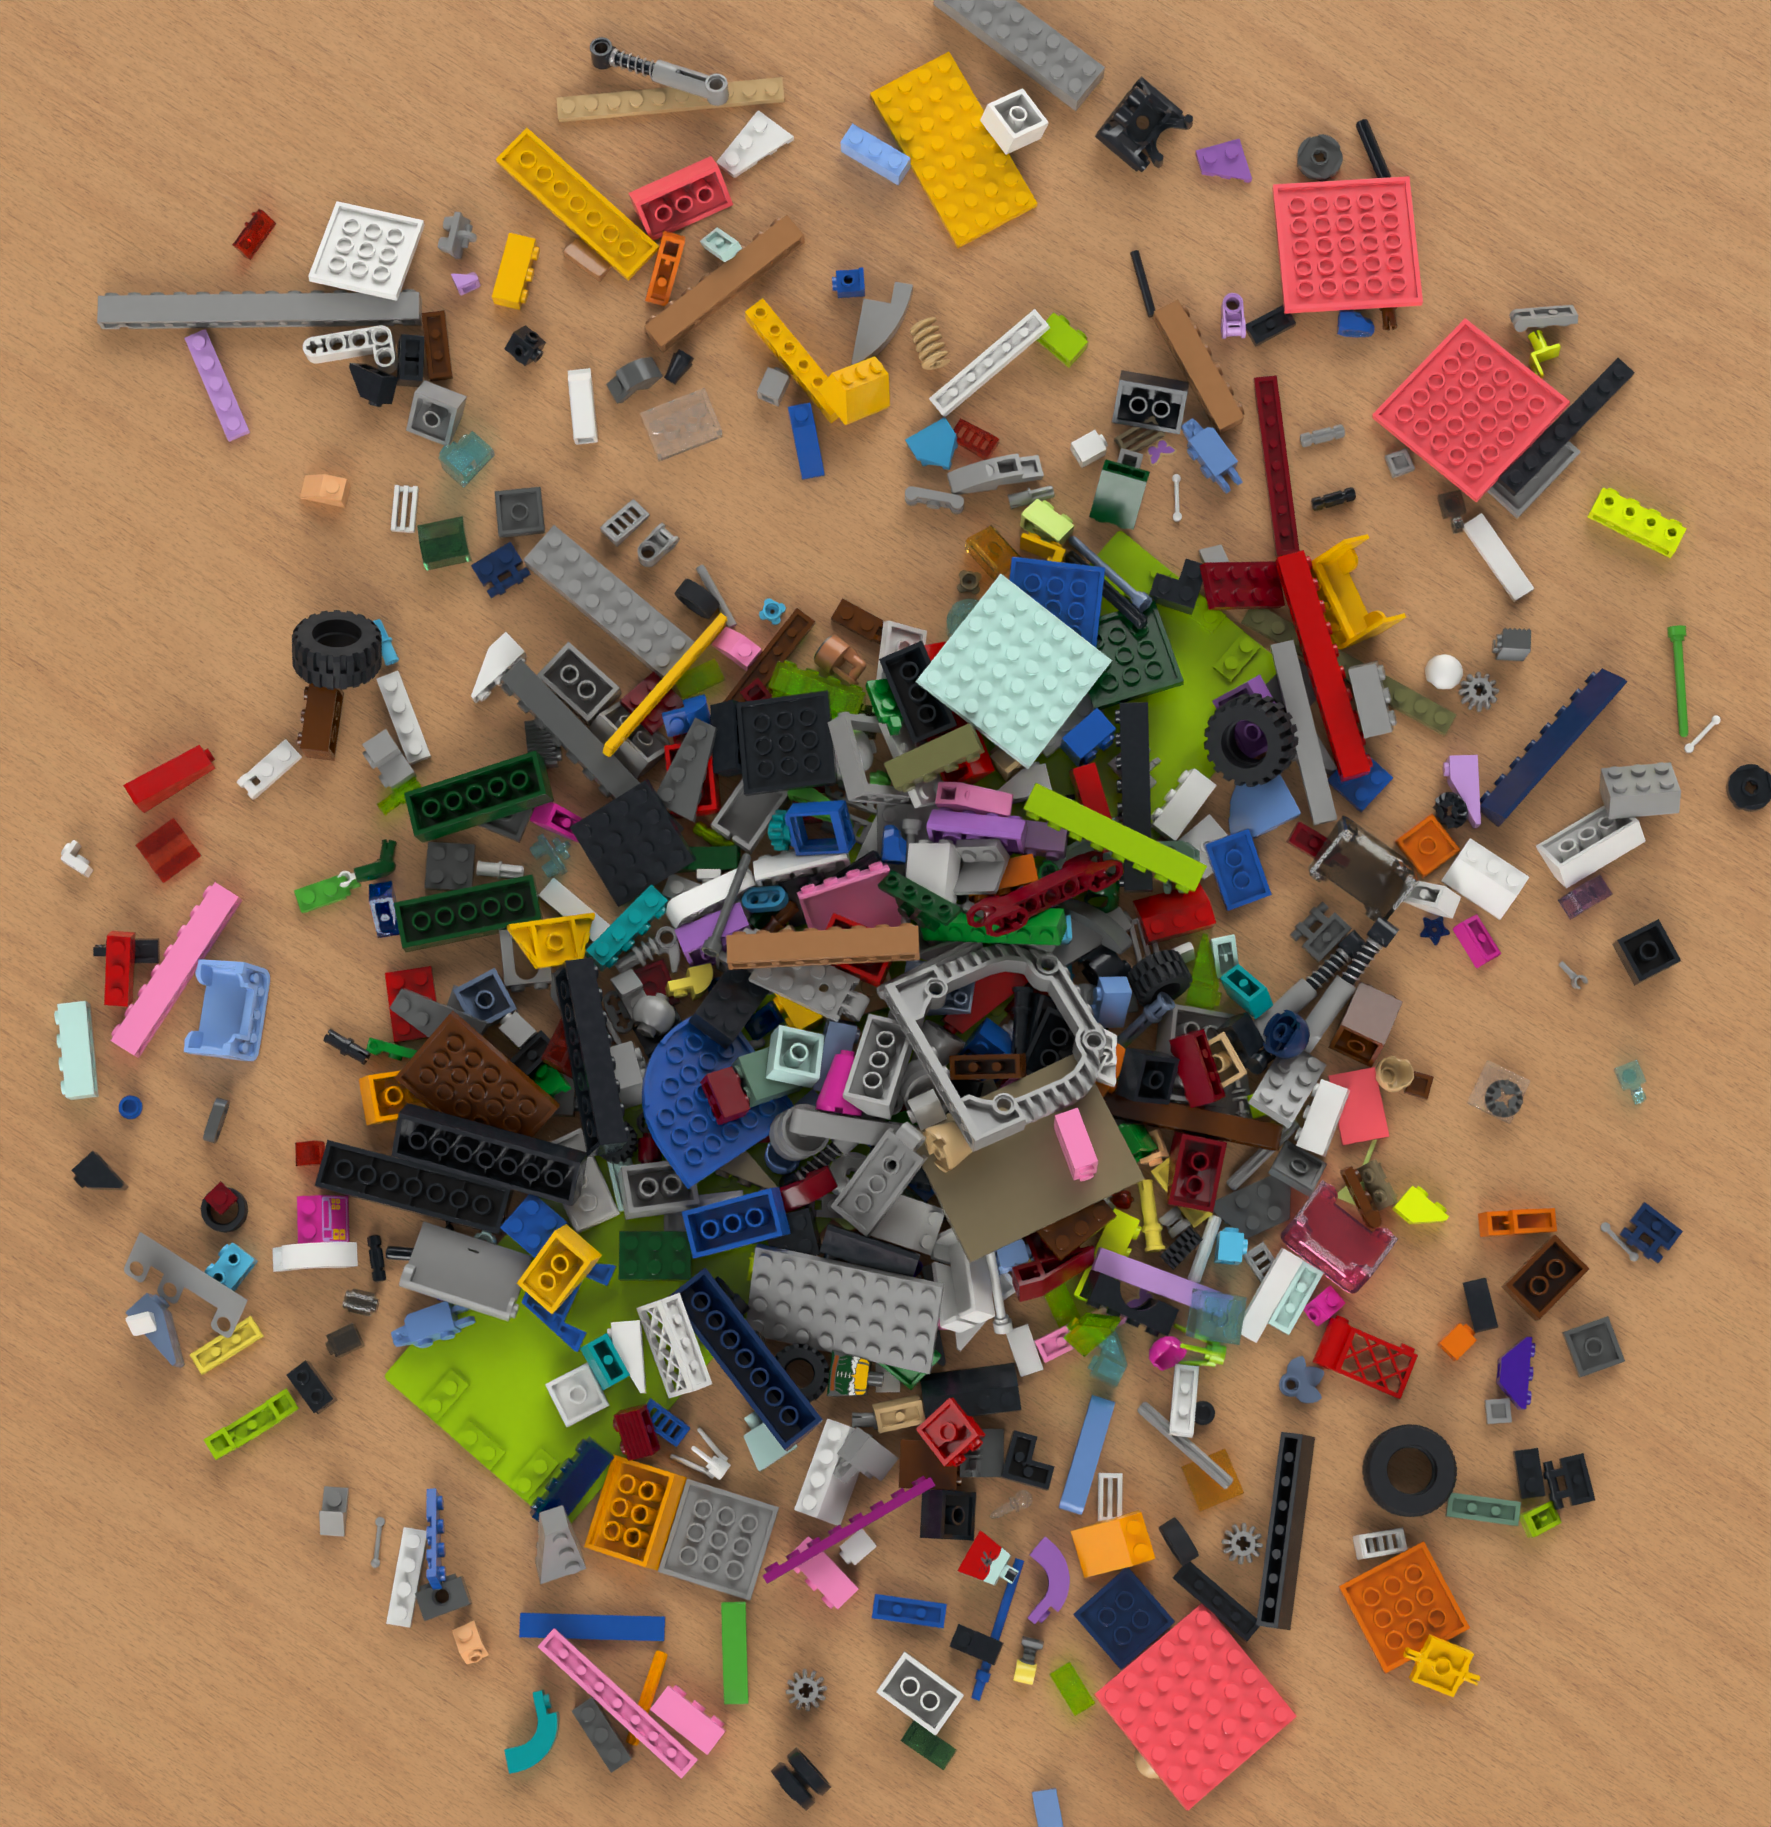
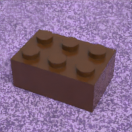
M313 683L309 684V687H305L304 700H307L306 709L301 711L300 721L303 723V730L298 733L297 745L300 746L301 751L307 758L335 761L344 692L340 688L329 690L327 687H315Z
M1553 1235L1501 1287L1536 1321L1541 1319L1590 1268L1556 1235Z

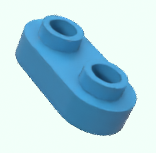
M780 886L755 887L748 889L743 894L742 904L752 913L778 911L786 906L789 898L786 891Z

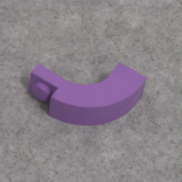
M1045 1536L1029 1554L1044 1568L1048 1577V1589L1045 1596L1027 1617L1034 1624L1037 1621L1043 1623L1051 1613L1048 1610L1050 1606L1059 1612L1067 1598L1070 1584L1069 1570L1064 1556Z

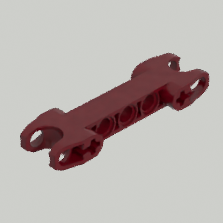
M1089 851L1074 856L1064 862L1062 869L1002 897L994 894L982 899L966 913L968 925L976 928L985 926L986 934L993 937L1014 932L1024 927L1030 917L1087 890L1098 892L1109 887L1119 880L1124 873L1122 862L1114 859L1104 861L1103 853L1098 851ZM1096 856L1097 862H1093L1091 859ZM1115 865V873L1108 877L1106 870ZM982 910L984 917L974 921L975 913ZM992 925H998L999 928L993 931Z

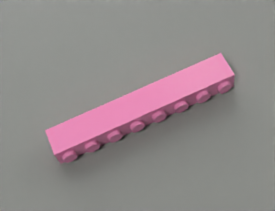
M216 882L213 886L207 887L200 906L196 905L190 913V921L179 929L177 933L178 939L174 945H170L164 953L165 959L161 965L157 964L151 972V980L139 990L138 1000L134 1005L131 1004L124 1014L126 1018L122 1024H118L112 1031L111 1036L113 1038L111 1041L137 1058L141 1056L193 977L198 965V959L206 957L242 902L238 896Z

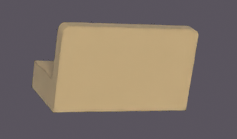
M918 1394L872 1404L879 1433L920 1425L925 1421L922 1401Z

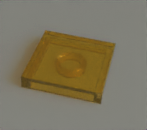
M1226 1449L1210 1454L1208 1457L1233 1478V1483L1227 1489L1220 1486L1194 1462L1181 1467L1199 1512L1244 1493Z

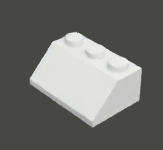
M1470 838L1441 882L1500 920L1529 879V876Z

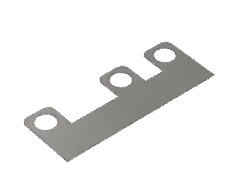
M140 1232L125 1264L124 1272L136 1281L143 1282L151 1266L164 1274L157 1289L159 1295L175 1304L178 1302L184 1287L218 1308L211 1322V1327L222 1336L230 1338L248 1300ZM134 1261L141 1263L143 1266V1273L140 1276L134 1275L130 1270V1264ZM172 1283L175 1285L177 1293L174 1297H168L164 1293V1284ZM226 1317L230 1321L231 1327L228 1331H222L218 1328V1318Z

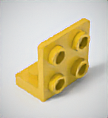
M1031 532L1028 534L1022 533L1020 549L1043 557L1047 561L1064 562L1066 549H1063L1061 544L1055 541L1048 543L1041 540L1039 535Z

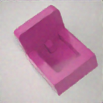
M1330 1285L1309 1302L1303 1311L1316 1326H1320L1346 1303Z

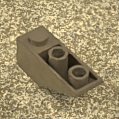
M747 1151L715 1172L716 1175L726 1179L729 1178V1175L738 1179L737 1183L749 1188L751 1184L760 1187L759 1191L777 1187Z

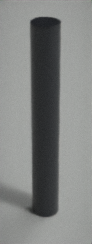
M1139 250L1130 252L1146 312L1148 317L1151 318L1156 310Z

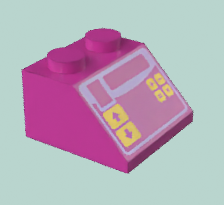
M329 1195L297 1196L298 1244L350 1242L349 1197Z

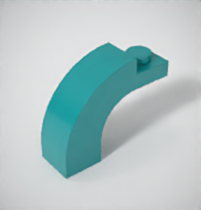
M544 1690L533 1692L538 1718V1726L534 1736L523 1745L504 1750L509 1774L526 1770L540 1762L549 1753L556 1741L559 1731V1712L549 1713L548 1709L552 1708L550 1695L545 1694Z

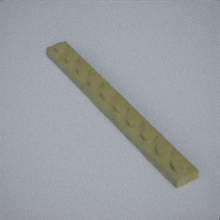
M1248 609L1241 624L1276 643L1294 640L1297 655L1303 657L1293 623L1267 609ZM1338 649L1339 657H1337L1339 666H1343L1346 674V679L1343 680L1351 684L1348 669L1364 663ZM1386 676L1385 680H1382L1384 688L1388 687L1390 691L1391 703H1388L1389 706L1443 736L1446 735L1457 714Z

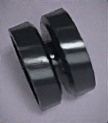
M796 1747L787 1755V1760L794 1770L792 1771L785 1763L780 1762L771 1772L790 1798L807 1811L815 1803V1797L808 1788L811 1787L818 1795L823 1796L832 1786L813 1763Z

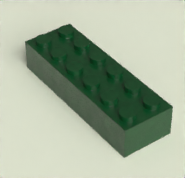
M532 751L404 793L414 837L423 843L554 801L544 758L537 751Z
M533 874L394 903L402 949L405 952L499 934V930H507V925L543 920L536 880Z

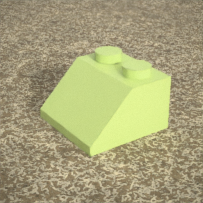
M1036 499L1021 514L1020 526L1023 529L1039 535L1043 541L1048 543L1055 541L1062 546L1073 533L1075 525L1072 524L1071 518L1065 514L1059 515L1054 511V507L1045 500L1041 502L1039 499Z

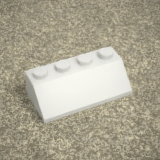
M1602 806L1536 845V848L1554 877L1567 889L1636 848L1646 840L1639 820L1635 817L1609 819L1605 806Z
M789 849V851H782L780 855H764L759 857L758 860L753 861V868L758 887L777 886L780 882L823 871L826 878L832 877L849 866L851 862L849 853L796 856L794 849Z
M827 1418L794 1510L837 1526L841 1525L860 1471L853 1475L847 1483L837 1478L833 1472L842 1458L837 1453L855 1428Z

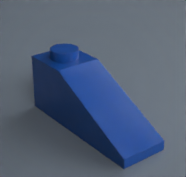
M811 403L789 406L788 414L802 480L825 476Z

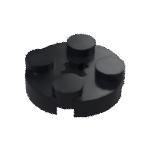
M1746 764L1738 767L1728 777L1726 784L1727 796L1733 803V806L1738 810L1748 812L1764 808L1771 800V774L1756 764ZM1747 782H1750L1753 786L1756 785L1753 794L1745 790Z

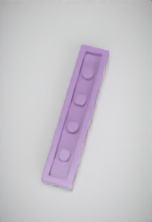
M206 329L185 337V341L228 441L230 442L249 434L248 426Z

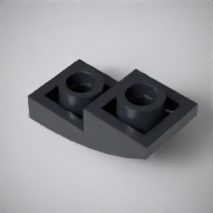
M1481 1278L1464 1282L1463 1287L1475 1333L1498 1328L1487 1279Z

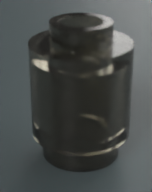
M358 1289L347 1290L343 1300V1308L348 1309V1312L371 1317L373 1312L377 1313L380 1299L376 1298V1293Z

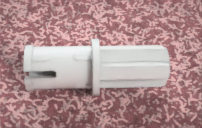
M478 860L476 874L477 876L497 877L498 880L501 878L512 879L524 876V867L502 864V861L492 863Z

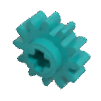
M775 810V815H772V820L769 822L768 835L772 841L771 845H774V850L789 851V846H792L789 826L785 823V814L788 810Z

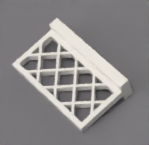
M680 1293L636 1308L668 1398L690 1393L711 1385V1378ZM647 1311L652 1315V1320L649 1319ZM658 1321L663 1324L662 1330L658 1327ZM656 1335L660 1337V1343H658ZM666 1344L671 1347L670 1352L666 1350ZM664 1357L669 1361L668 1366L665 1364ZM674 1367L679 1369V1375L674 1372ZM672 1380L677 1383L676 1391L674 1389Z

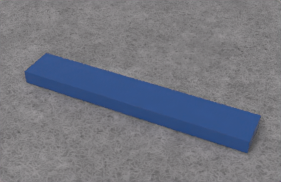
M520 1613L519 1637L546 1638L555 1628L566 1639L665 1641V1616Z

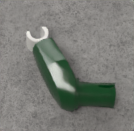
M383 839L380 858L375 862L353 868L354 873L349 871L340 872L338 877L345 876L348 881L340 883L339 886L347 887L354 879L357 880V883L383 878L393 873L396 869V864L393 860L397 842L389 840V843H387V839Z

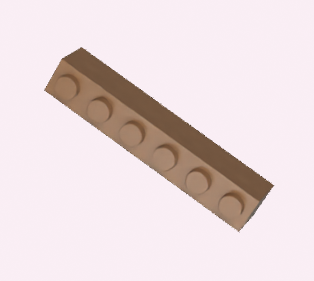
M1177 299L1154 311L1152 319L1186 380L1189 382L1210 423L1218 435H1221L1242 424L1245 411L1240 402L1236 403L1234 400V391L1229 383L1225 384L1222 378L1223 372L1218 363L1214 364L1211 359L1212 352L1206 343H1202L1198 326L1196 324L1192 325L1188 318L1190 317L1188 308L1185 304L1181 305Z

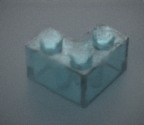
M472 431L469 435L465 434L462 436L458 444L453 441L451 445H445L441 449L438 458L443 470L464 488L495 454L493 449Z

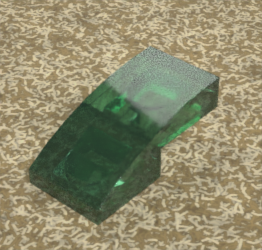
M915 1720L900 1740L942 1770L946 1768L957 1751L953 1746L937 1735L935 1736Z

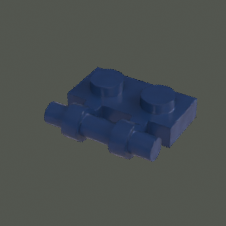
M511 542L471 565L483 586L491 582L494 586L487 590L491 598L498 594L500 596L506 593V589L516 583L518 585L524 582L523 579L531 575L527 567L520 571L516 569L523 561ZM510 571L512 576L500 582L498 578Z
M1643 1202L1629 1220L1630 1223L1636 1226L1635 1230L1631 1232L1624 1227L1620 1235L1626 1239V1243L1630 1246L1634 1245L1641 1250L1644 1257L1648 1260L1651 1258L1658 1264L1663 1256L1657 1252V1249L1662 1246L1668 1251L1683 1231L1646 1202ZM1642 1233H1645L1654 1240L1650 1246L1639 1238Z

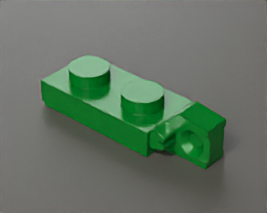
M888 680L867 681L865 685L878 723L887 725L890 736L899 735L903 717Z
M371 1037L366 1051L376 1056L388 1052L389 1058L402 1061L403 1057L411 1059L418 1051Z

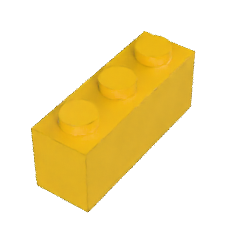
M514 233L508 234L492 293L494 304L521 310L522 303L525 304L527 302V284L532 282L534 276L532 265L534 260H538L540 247H538L535 238Z

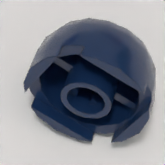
M1284 1010V1013H1276L1268 1021L1263 1033L1266 1036V1043L1263 1042V1046L1267 1052L1277 1057L1288 1059L1294 1058L1304 1051L1309 1042L1310 1030L1306 1021L1300 1015L1290 1010Z

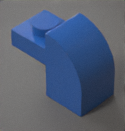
M705 694L682 700L683 708L662 713L668 737L687 733L695 718L711 725Z

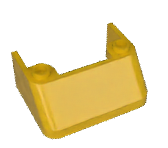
M1368 534L1344 539L1311 561L1313 569L1310 570L1312 578L1317 579L1319 585L1317 595L1319 600H1323L1326 608L1324 618L1326 622L1329 621L1333 633L1330 635L1332 644L1336 643L1338 649L1353 646L1383 633L1407 618L1405 613L1387 618L1383 612L1378 610L1368 613L1349 574L1358 565V556L1354 548L1368 540Z

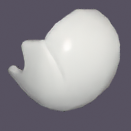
M1451 655L1434 656L1425 667L1426 680L1437 689H1452L1460 683L1463 677L1462 665Z

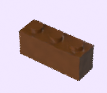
M1026 1053L949 1056L950 1080L1026 1077Z

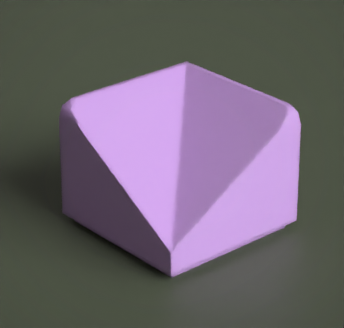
M475 272L467 275L451 274L461 296L481 286Z

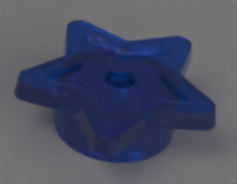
M1439 916L1434 920L1426 917L1423 918L1425 928L1420 933V937L1430 938L1434 945H1438L1442 936L1450 934V931L1444 927L1443 916Z

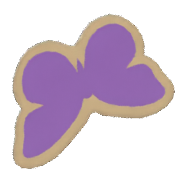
M1159 439L1156 445H1149L1147 447V454L1149 455L1150 465L1158 464L1162 455L1175 454L1176 448L1169 445L1164 439Z
M1138 1288L1137 1297L1130 1298L1125 1303L1130 1308L1137 1307L1147 1301L1148 1298L1154 1299V1295L1149 1291Z

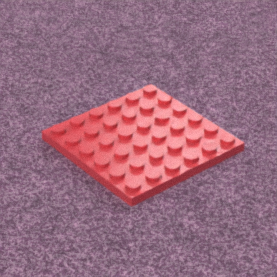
M1409 176L1273 184L1272 192L1284 314L1422 306L1423 297Z
M1465 318L1372 414V418L1477 503L1511 465L1570 405V401Z
M1202 1603L1093 1694L1186 1811L1191 1809L1297 1717L1215 1614Z

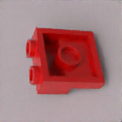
M954 1398L946 1400L916 1428L944 1466L954 1465V1467L961 1465L966 1460L964 1455L969 1450H977L983 1444L981 1439L985 1436V1433L972 1416H967Z

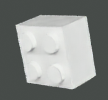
M1023 88L989 103L980 119L981 123L1006 155L1041 139L1049 124Z

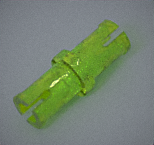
M413 776L398 789L394 788L392 790L393 793L376 805L383 812V815L386 816L400 804L404 805L406 803L405 792L422 786Z

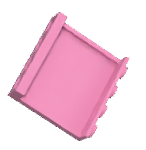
M875 862L870 864L868 869L862 871L854 869L847 872L844 877L838 879L836 876L825 879L823 884L803 886L801 891L797 892L808 928H816L818 931L826 930L833 913L869 928H875L879 924L898 927L901 924V915L898 912L895 898L878 888V884L890 873L887 863Z

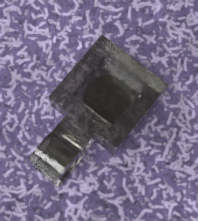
M1461 490L1439 494L1437 499L1443 519L1450 518L1453 534L1463 532L1464 523L1461 515L1466 514L1467 510Z

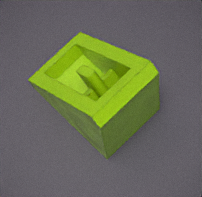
M1552 1501L1521 1513L1519 1517L1527 1538L1536 1537L1562 1523Z

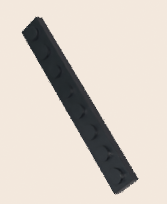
M1617 358L1511 465L1497 482L1515 496L1621 389L1635 372Z

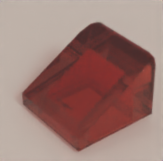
M313 1140L295 1143L296 1166L320 1165L325 1150L324 1141Z

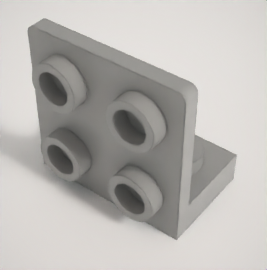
M957 840L955 849L963 859L964 864L955 885L954 893L956 895L996 894L1010 858L1000 840Z

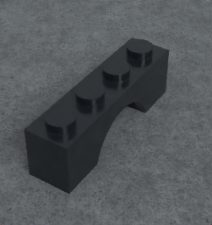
M1090 1270L1080 1293V1297L1087 1299V1305L1098 1310L1100 1306L1107 1309L1106 1314L1117 1319L1123 1316L1127 1318L1125 1323L1136 1328L1142 1325L1146 1327V1333L1158 1337L1159 1334L1169 1335L1179 1312V1309L1153 1298H1148L1140 1306L1130 1308L1121 1296L1120 1281L1094 1270Z

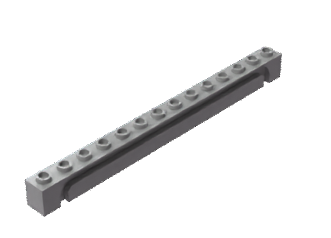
M405 289L400 292L397 301L359 292L347 293L345 290H335L334 293H325L321 290L302 293L293 290L288 291L287 294H279L277 291H266L265 294H256L253 291H244L242 294H233L228 291H222L219 294L197 292L196 295H187L185 292H175L173 295H164L161 292H153L150 295H141L136 292L128 293V295L105 293V296H98L97 323L101 329H120V327H128L129 329L394 326V324L422 326V298L420 293L413 289Z

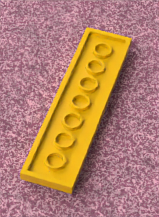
M528 128L496 158V162L628 281L658 251V244Z

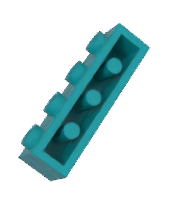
M650 885L585 950V957L593 958L594 965H597L601 972L607 967L610 969L619 960L618 956L622 951L627 952L635 944L633 940L639 934L643 936L651 928L650 923L655 918L659 920L666 913L668 900L653 885Z

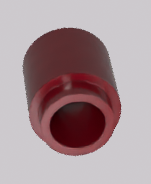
M644 1133L643 1138H638V1161L641 1164L662 1161V1152L653 1140L651 1133Z

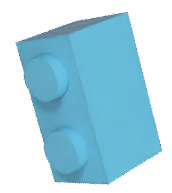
M1225 1227L1216 1235L1214 1263L1239 1265L1242 1262V1255L1247 1254L1248 1239H1244V1233H1239L1238 1228Z
M232 1242L230 1245L226 1244L218 1254L220 1256L215 1265L211 1263L204 1273L235 1292L258 1261Z

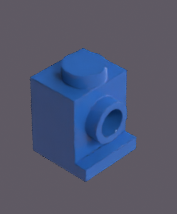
M863 267L853 270L836 271V277H832V289L837 291L838 298L865 297ZM844 280H852V282L846 284Z

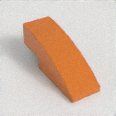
M1555 1208L1478 1213L1480 1237L1557 1232Z

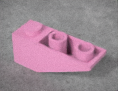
M938 782L935 804L938 809L945 807L952 809L954 812L970 810L980 815L995 813L1000 817H1009L1011 815L1014 795L961 782Z

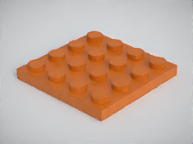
M1424 1541L1338 1586L1385 1674L1411 1660L1403 1656L1407 1647L1420 1652L1429 1634L1447 1641L1470 1629Z

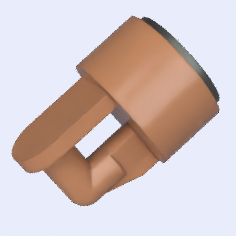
M836 635L828 637L818 648L814 656V663L830 675L837 673L855 687L859 684L857 679L866 668L865 661L860 658L857 651ZM845 661L854 666L849 674L840 669Z

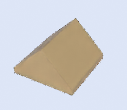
M1225 1032L1208 1041L1223 1088L1247 1074Z

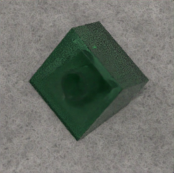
M463 516L417 526L423 564L427 571L472 561Z

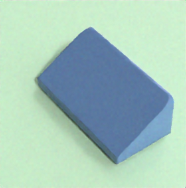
M1056 1788L1032 1792L1038 1827H1063Z

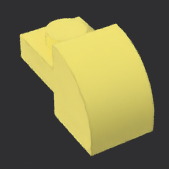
M711 963L689 967L685 974L686 978L668 981L665 987L667 997L681 998L687 996L690 992L692 1001L701 998L712 981L713 969Z

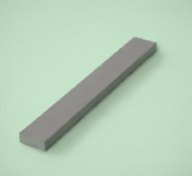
M1294 640L1272 644L1270 649L1286 714L1290 712L1293 717L1290 721L1292 725L1296 724L1298 730L1294 733V737L1299 738L1298 745L1295 747L1297 750L1296 756L1313 825L1337 821Z

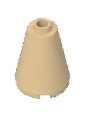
M955 1121L928 1127L923 1132V1135L926 1136L924 1143L929 1155L934 1153L938 1159L934 1161L935 1165L945 1173L952 1170L972 1153L970 1146Z

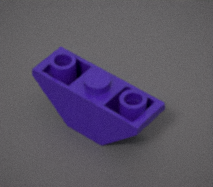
M1525 1337L1498 1359L1496 1384L1510 1398V1401L1518 1410H1525L1527 1405L1531 1404L1532 1393L1528 1391V1384L1533 1379L1534 1371L1533 1367H1530V1359L1535 1355V1343H1532V1337Z

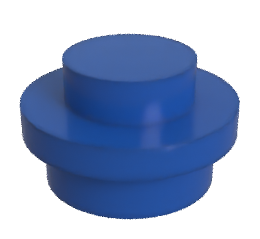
M126 1096L119 1103V1112L126 1119H135L142 1113V1102L135 1096Z

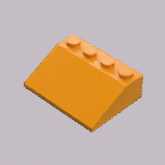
M613 1454L584 1547L658 1571L687 1477L633 1460L628 1461L627 1458Z

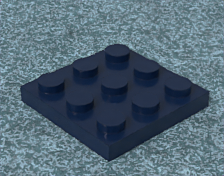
M1129 1567L1124 1568L1073 1613L1075 1618L1120 1670L1175 1623L1173 1618Z

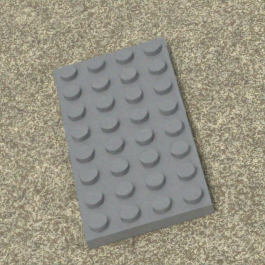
M757 1244L748 1306L751 1309L747 1312L746 1321L759 1337L791 1344H807L812 1348L831 1353L835 1350L868 1361L930 1374L944 1284Z

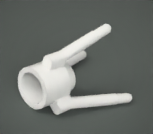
M698 1428L699 1434L718 1456L714 1455L711 1459L697 1447H691L698 1456L708 1462L706 1465L708 1469L674 1454H671L670 1458L706 1474L711 1479L716 1477L720 1480L731 1466L727 1462L728 1457L721 1453L701 1428Z

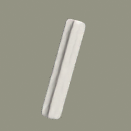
M1211 1215L1202 1236L1203 1240L1199 1244L1188 1275V1280L1198 1284L1201 1281L1222 1221L1218 1216Z

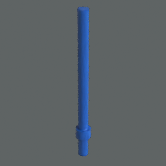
M1015 1558L1013 1568L1018 1570L1019 1573L1012 1584L1007 1583L990 1636L998 1641L1000 1640L1024 1564L1023 1560ZM982 1661L980 1670L977 1669L975 1675L977 1680L972 1692V1699L980 1701L985 1684L989 1682L991 1676L989 1671L992 1664Z

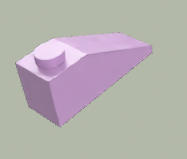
M1478 755L1449 756L1446 762L1443 763V776H1447V783L1452 792L1459 795L1465 801L1468 808L1467 819L1472 828H1478L1481 825Z

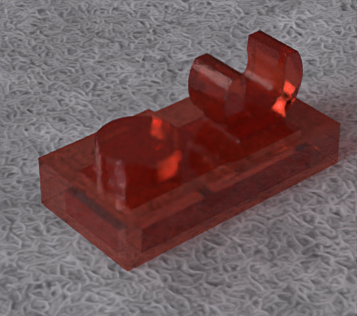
M258 209L257 212H252L253 218L249 223L245 222L244 225L246 227L232 244L234 248L249 260L253 258L276 225L261 209Z

